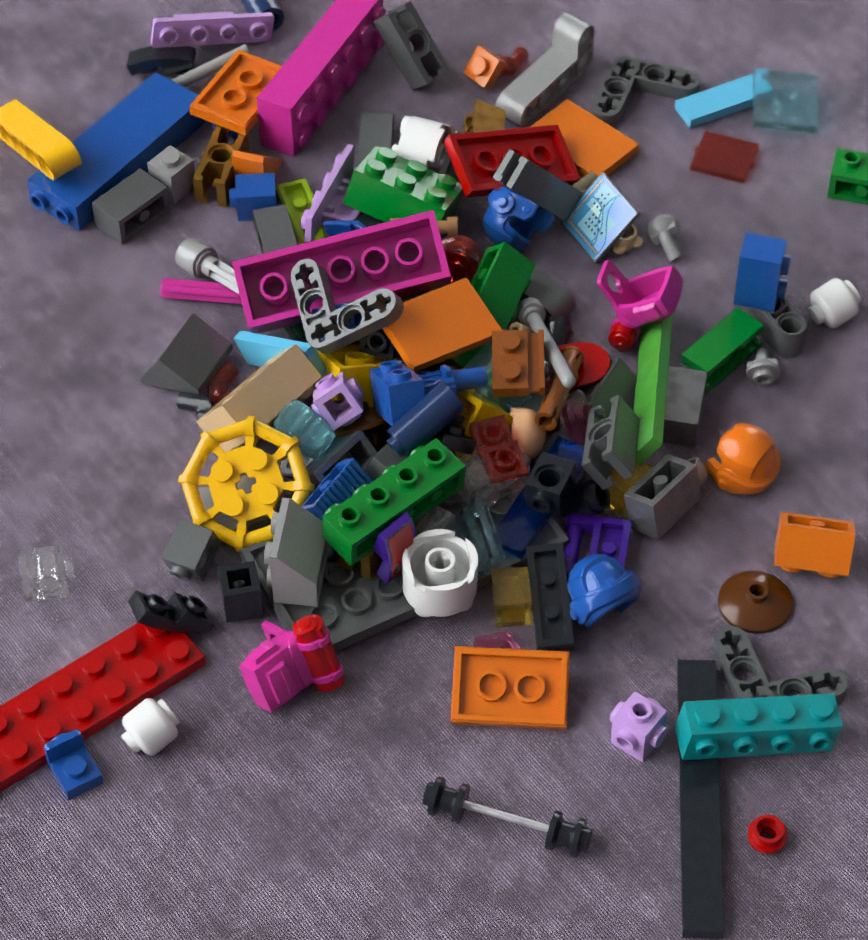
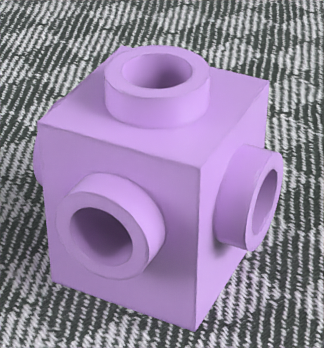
M344 372L336 376L331 373L315 384L316 389L313 390V404H311V407L322 423L327 421L333 431L342 425L344 427L350 425L361 416L363 412L362 397L365 394L354 377L348 380ZM340 392L344 395V398L341 400L333 399Z
M634 691L626 702L620 701L611 713V743L643 762L654 748L657 749L663 743L667 736L668 728L665 727L667 710L662 708L656 700L645 698Z

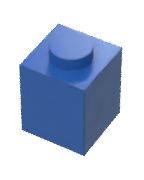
M275 172L235 175L236 188H229L230 207L237 208L238 221L253 220L252 210L277 205Z

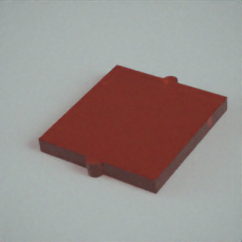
M705 131L699 146H695V156L691 162L690 170L744 184L750 169L755 167L754 159L759 150V144Z

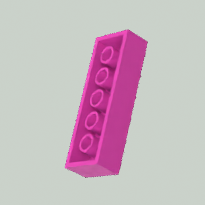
M335 0L258 95L257 108L260 143L262 146L294 157L302 146L305 147L308 144L312 133L318 126L323 125L327 114L333 107L339 104L342 95L348 87L351 88L354 85L362 69H366L369 66L371 58L376 51L383 48L385 42L373 23L374 20L386 15V10L383 8V0Z
M434 210L232 262L248 329L250 332L258 334L302 323L291 282V272L297 262L306 258L312 259L326 271L335 305L351 303L381 288L390 289L399 297L452 283ZM309 271L308 278L304 281L307 282L312 288H315L311 285L309 280V275L313 272ZM322 298L313 301L310 306L311 314L312 309L322 308Z

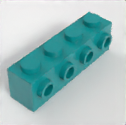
M830 693L684 701L674 728L682 760L828 752L832 751L843 728V723L835 695Z

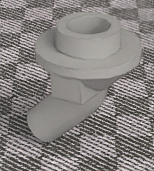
M660 215L652 219L647 227V232L655 245L662 244L670 262L680 258L682 255L674 241V238L680 232L678 219L671 215Z
M759 348L756 351L755 360L747 362L746 377L756 385H769L781 374L777 358L769 359V351L766 348Z

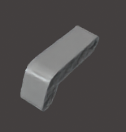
M564 13L558 18L553 28L552 47L499 95L495 106L506 110L505 118L522 127H526L588 70L594 55V27L568 13Z

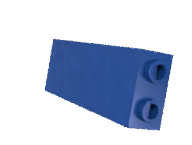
M155 72L72 142L81 157L82 165L54 181L40 170L27 180L31 204L38 210H44L56 217L62 224H68L81 231L94 219L93 201L140 168L148 173L147 162L169 145L177 148L207 122L190 114L189 105L196 99L198 94Z

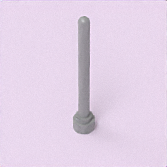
M529 297L523 299L518 304L519 310L516 314L520 323L532 328L534 333L544 329V352L563 386L567 388L573 387L576 383V378L544 323L546 317L544 307L536 298Z

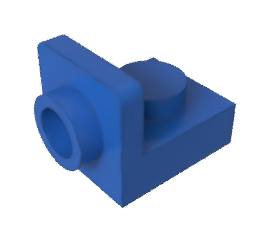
M79 729L57 735L44 745L48 767L68 800L104 783L101 772L84 745L83 735Z

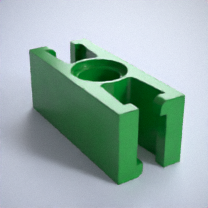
M737 307L681 354V363L687 366L686 369L707 372L705 395L761 348L762 341L755 336L763 333L764 324Z

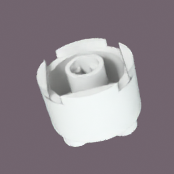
M404 116L400 126L401 137L399 144H394L392 150L398 156L409 161L423 163L427 169L438 174H447L451 159L443 141L449 134H455L454 127L417 116Z
M433 529L417 535L413 539L414 543L408 549H405L402 557L403 593L406 600L421 617H444L470 609L477 593L478 554L472 542L467 538L464 541L455 536V532L447 529Z

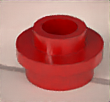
M762 815L749 825L747 838L750 845L756 851L764 854H774L785 847L788 832L778 817ZM769 834L773 837V839H767L762 837L761 835Z

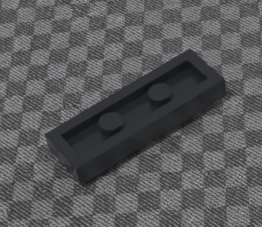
M563 542L526 546L537 650H575Z

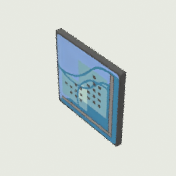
M602 172L578 199L567 219H561L560 222L591 259L598 263L640 216V213L607 174Z

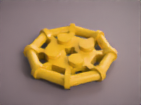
M248 416L246 420L211 432L205 430L201 433L200 436L202 438L185 471L178 478V483L182 484L193 523L213 530L220 541L236 548V552H240V549L251 544L273 539L274 534H271V525L249 532L248 523L268 516L272 519V514L278 506L277 503L285 491L294 493L291 500L302 506L310 493L314 492L315 484H312L299 447L301 441L298 437H291L260 422L256 416ZM245 435V446L225 452L219 445ZM257 436L278 446V450L273 455H270L262 449L256 448ZM212 451L219 458L212 465L209 477L201 476L199 473ZM287 458L295 481L285 482L279 463ZM247 475L250 479H256V484L251 486L252 492L246 494L243 489L237 488V484L241 482V477ZM198 487H209L214 506L206 511ZM221 513L238 521L236 532L215 522Z

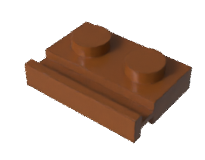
M544 329L538 330V333H528V330L492 331L493 397L529 396V393H539L540 396H545Z

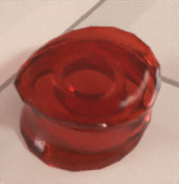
M451 235L443 238L442 244L451 274V282L453 283L467 277L471 283L483 257L481 248L475 241L464 235Z

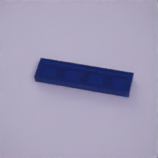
M558 436L547 453L576 462V478L583 469L584 446ZM525 486L489 538V546L521 560L527 553L526 546L533 544L551 517V514L539 513L533 508L526 506Z

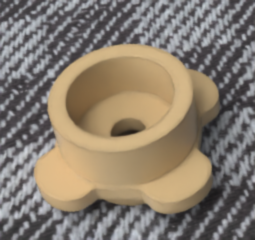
M634 224L613 245V252L623 254L633 247L640 248L642 246L643 239L637 236V228Z

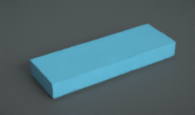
M756 72L675 100V110L689 128H693L772 100L774 91L761 75Z
M240 331L233 338L249 365L261 367L268 360L296 343L321 376L326 372V367L317 350L309 343L247 331Z

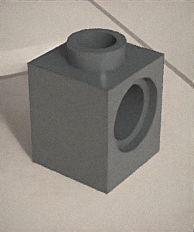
M180 519L162 559L171 569L170 574L184 581H190L191 577L204 581L221 541L213 530Z

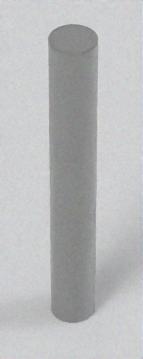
M246 44L172 79V81L187 87L219 71L238 49L247 53L250 52Z

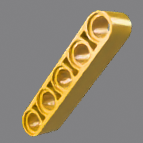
M14 99L0 107V139L54 181L82 165L81 157L73 143L18 100Z

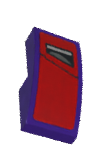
M407 512L379 533L373 550L382 558L377 575L386 585L402 573L403 553L406 548L408 549L414 543L413 539L416 537L412 518Z

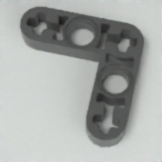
M630 56L618 57L612 62L593 103L592 115L614 127L620 122L634 90L678 100L699 92L700 77L690 70ZM627 71L625 78L621 77V74ZM659 76L662 77L663 80L652 81L648 79V77ZM620 89L624 93L612 94L609 90ZM608 105L611 106L612 110H609L608 113H606Z
M306 258L297 262L292 269L291 282L306 339L312 347L321 353H332L394 323L402 315L404 309L402 299L387 288L377 289L336 310L328 277L323 267L312 259ZM309 271L313 272L309 275V280L311 285L315 288H312L307 282L304 281L308 278ZM322 298L323 306L320 311L311 314L310 306L313 301ZM388 300L389 303L386 305L387 310L385 312H382L381 310L385 308L384 302ZM361 313V323L356 328L349 329L348 322L351 316ZM328 330L329 332L325 334V340L322 342L320 339L324 337V331Z
M725 626L716 633L713 646L714 655L734 699L753 698L752 693L755 691V698L784 696L785 692L795 690L802 693V695L834 693L837 705L844 701L848 680L840 670L823 668L768 682L748 635L744 630L735 626ZM727 641H730L733 646H737V657L734 659L731 646L729 644L724 645ZM739 669H747L755 677L750 681H741L735 677L734 673ZM824 683H828L831 688L837 687L836 691H831L829 687H823Z

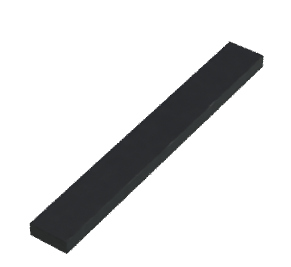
M678 659L677 704L679 716L684 701L717 700L715 660ZM678 745L682 938L723 939L724 911L719 758L682 760Z

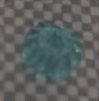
M292 400L288 405H285L274 421L275 429L291 437L297 436L301 441L299 445L301 453L312 459H316L324 453L336 436L330 425L321 416L299 400Z

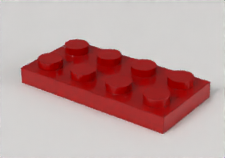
M558 124L449 134L443 141L466 198L489 196L494 188L507 187L495 180L493 176L509 149L571 186L581 179Z

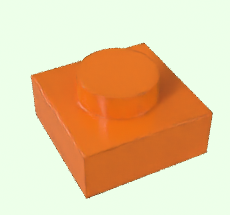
M478 45L463 73L483 88L491 90L506 62L486 47Z

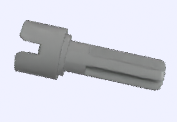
M188 238L180 244L175 256L178 266L197 278L202 279L208 276L239 294L233 267L219 260L215 249L195 238Z

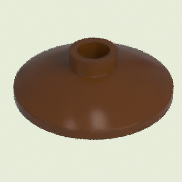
M363 401L361 416L348 426L344 427L342 425L334 431L331 428L329 435L331 437L345 436L354 431H364L376 427L386 421L374 410V407L369 408L368 402Z
M744 571L731 576L724 582L719 591L718 606L724 619L732 626L739 627L748 633H767L780 628L786 623L792 612L793 599L785 583L774 575L762 571Z

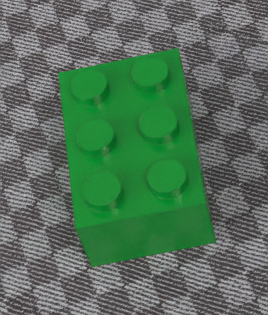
M375 146L354 169L343 204L383 222L390 221V218H404L434 210L436 220H447V217L455 216L463 189L461 184L450 175L438 174L427 169L421 162L409 161L400 157L390 148Z

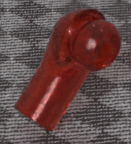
M516 47L511 55L496 54L506 62L499 75H514L529 57L528 51L523 47Z
M226 362L207 384L208 396L212 398L215 405L232 392L229 389V384L239 375L238 368L231 362Z

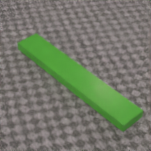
M673 315L662 321H654L641 326L633 410L639 417L635 463L638 465L642 464L663 446Z

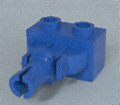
M390 360L380 363L379 368L369 369L374 410L390 426L397 422L441 381L455 395L459 391L487 387L488 383L487 373L482 365L460 370H453L448 365H441L440 370L414 372L407 365L401 363V361Z

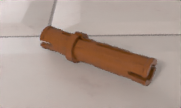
M568 346L563 350L562 355L576 378V383L573 386L575 387L579 379L578 370L584 361V353L580 352L576 359L580 349L575 346ZM554 368L550 374V385L534 419L535 424L538 425L543 417L544 419L539 428L546 431L556 428L562 409L572 387L567 388L563 386Z

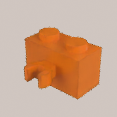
M780 512L774 548V566H780L781 569L793 573H798L802 570L816 571L819 575L828 578H836L839 575L849 576L856 537L854 522Z

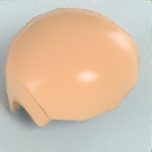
M510 408V416L514 417L511 433L512 461L526 462L532 460L541 452L544 446L546 430L539 428L543 420L541 419L540 424L536 425L534 419L537 413L532 409Z

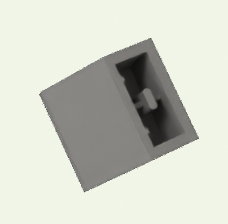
M282 498L279 512H273L271 534H274L273 542H266L264 551V564L269 565L266 585L267 587H272L273 602L318 607L330 544L322 537V520L290 498Z

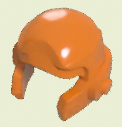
M736 423L720 438L717 454L721 459V463L714 457L705 461L707 473L719 488L731 494L743 495L758 494L766 490L776 479L781 466L780 454L772 438L761 428L747 423Z

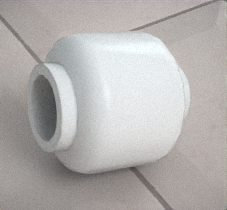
M833 278L811 292L810 302L812 306L808 308V311L816 324L824 323L827 327L834 329L858 314V304L861 302V298L849 280L842 281L839 278Z
M147 698L123 717L122 724L126 732L121 737L135 754L142 749L147 755L154 756L178 736L176 725L180 721L162 699L156 702L154 699Z

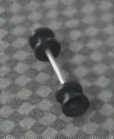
M438 776L435 783L428 782L422 804L428 806V815L435 816L440 810L451 813L452 822L460 823L465 810L468 809L546 832L545 849L550 851L559 844L569 847L570 856L577 858L580 851L587 852L593 829L587 828V819L580 818L576 824L564 821L563 812L556 810L550 825L469 802L470 785L465 783L458 790L447 787L444 777Z

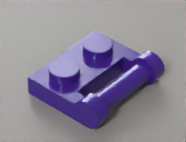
M570 514L567 516L565 530L568 532L569 543L565 546L564 550L567 583L569 573L578 561L581 537L584 533H593L589 556L593 554H606L616 558L625 568L632 521L581 514Z

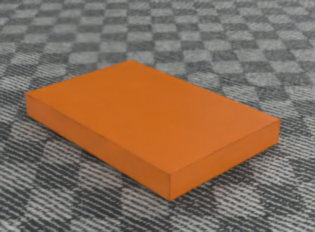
M238 49L189 105L190 114L246 136L258 122V95L282 66Z
M569 99L563 101L530 126L558 124L579 175L583 177L590 172L595 173L597 176L604 172L609 176L639 152V143Z
M467 277L403 302L404 309L400 318L382 328L405 364L414 372L492 341V331H502Z
M455 646L451 724L566 730L570 652Z

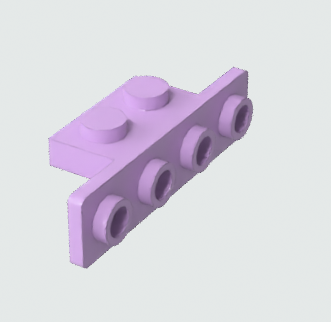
M214 12L175 14L169 18H155L152 23L151 45L153 48L269 42L272 38L274 16L271 12L246 14Z
M347 144L343 153L337 154L333 170L326 173L321 191L316 190L310 210L305 209L301 219V228L305 229V242L313 241L321 225L324 226L325 221H349L364 214L343 204L351 181L348 178L353 170L354 145Z

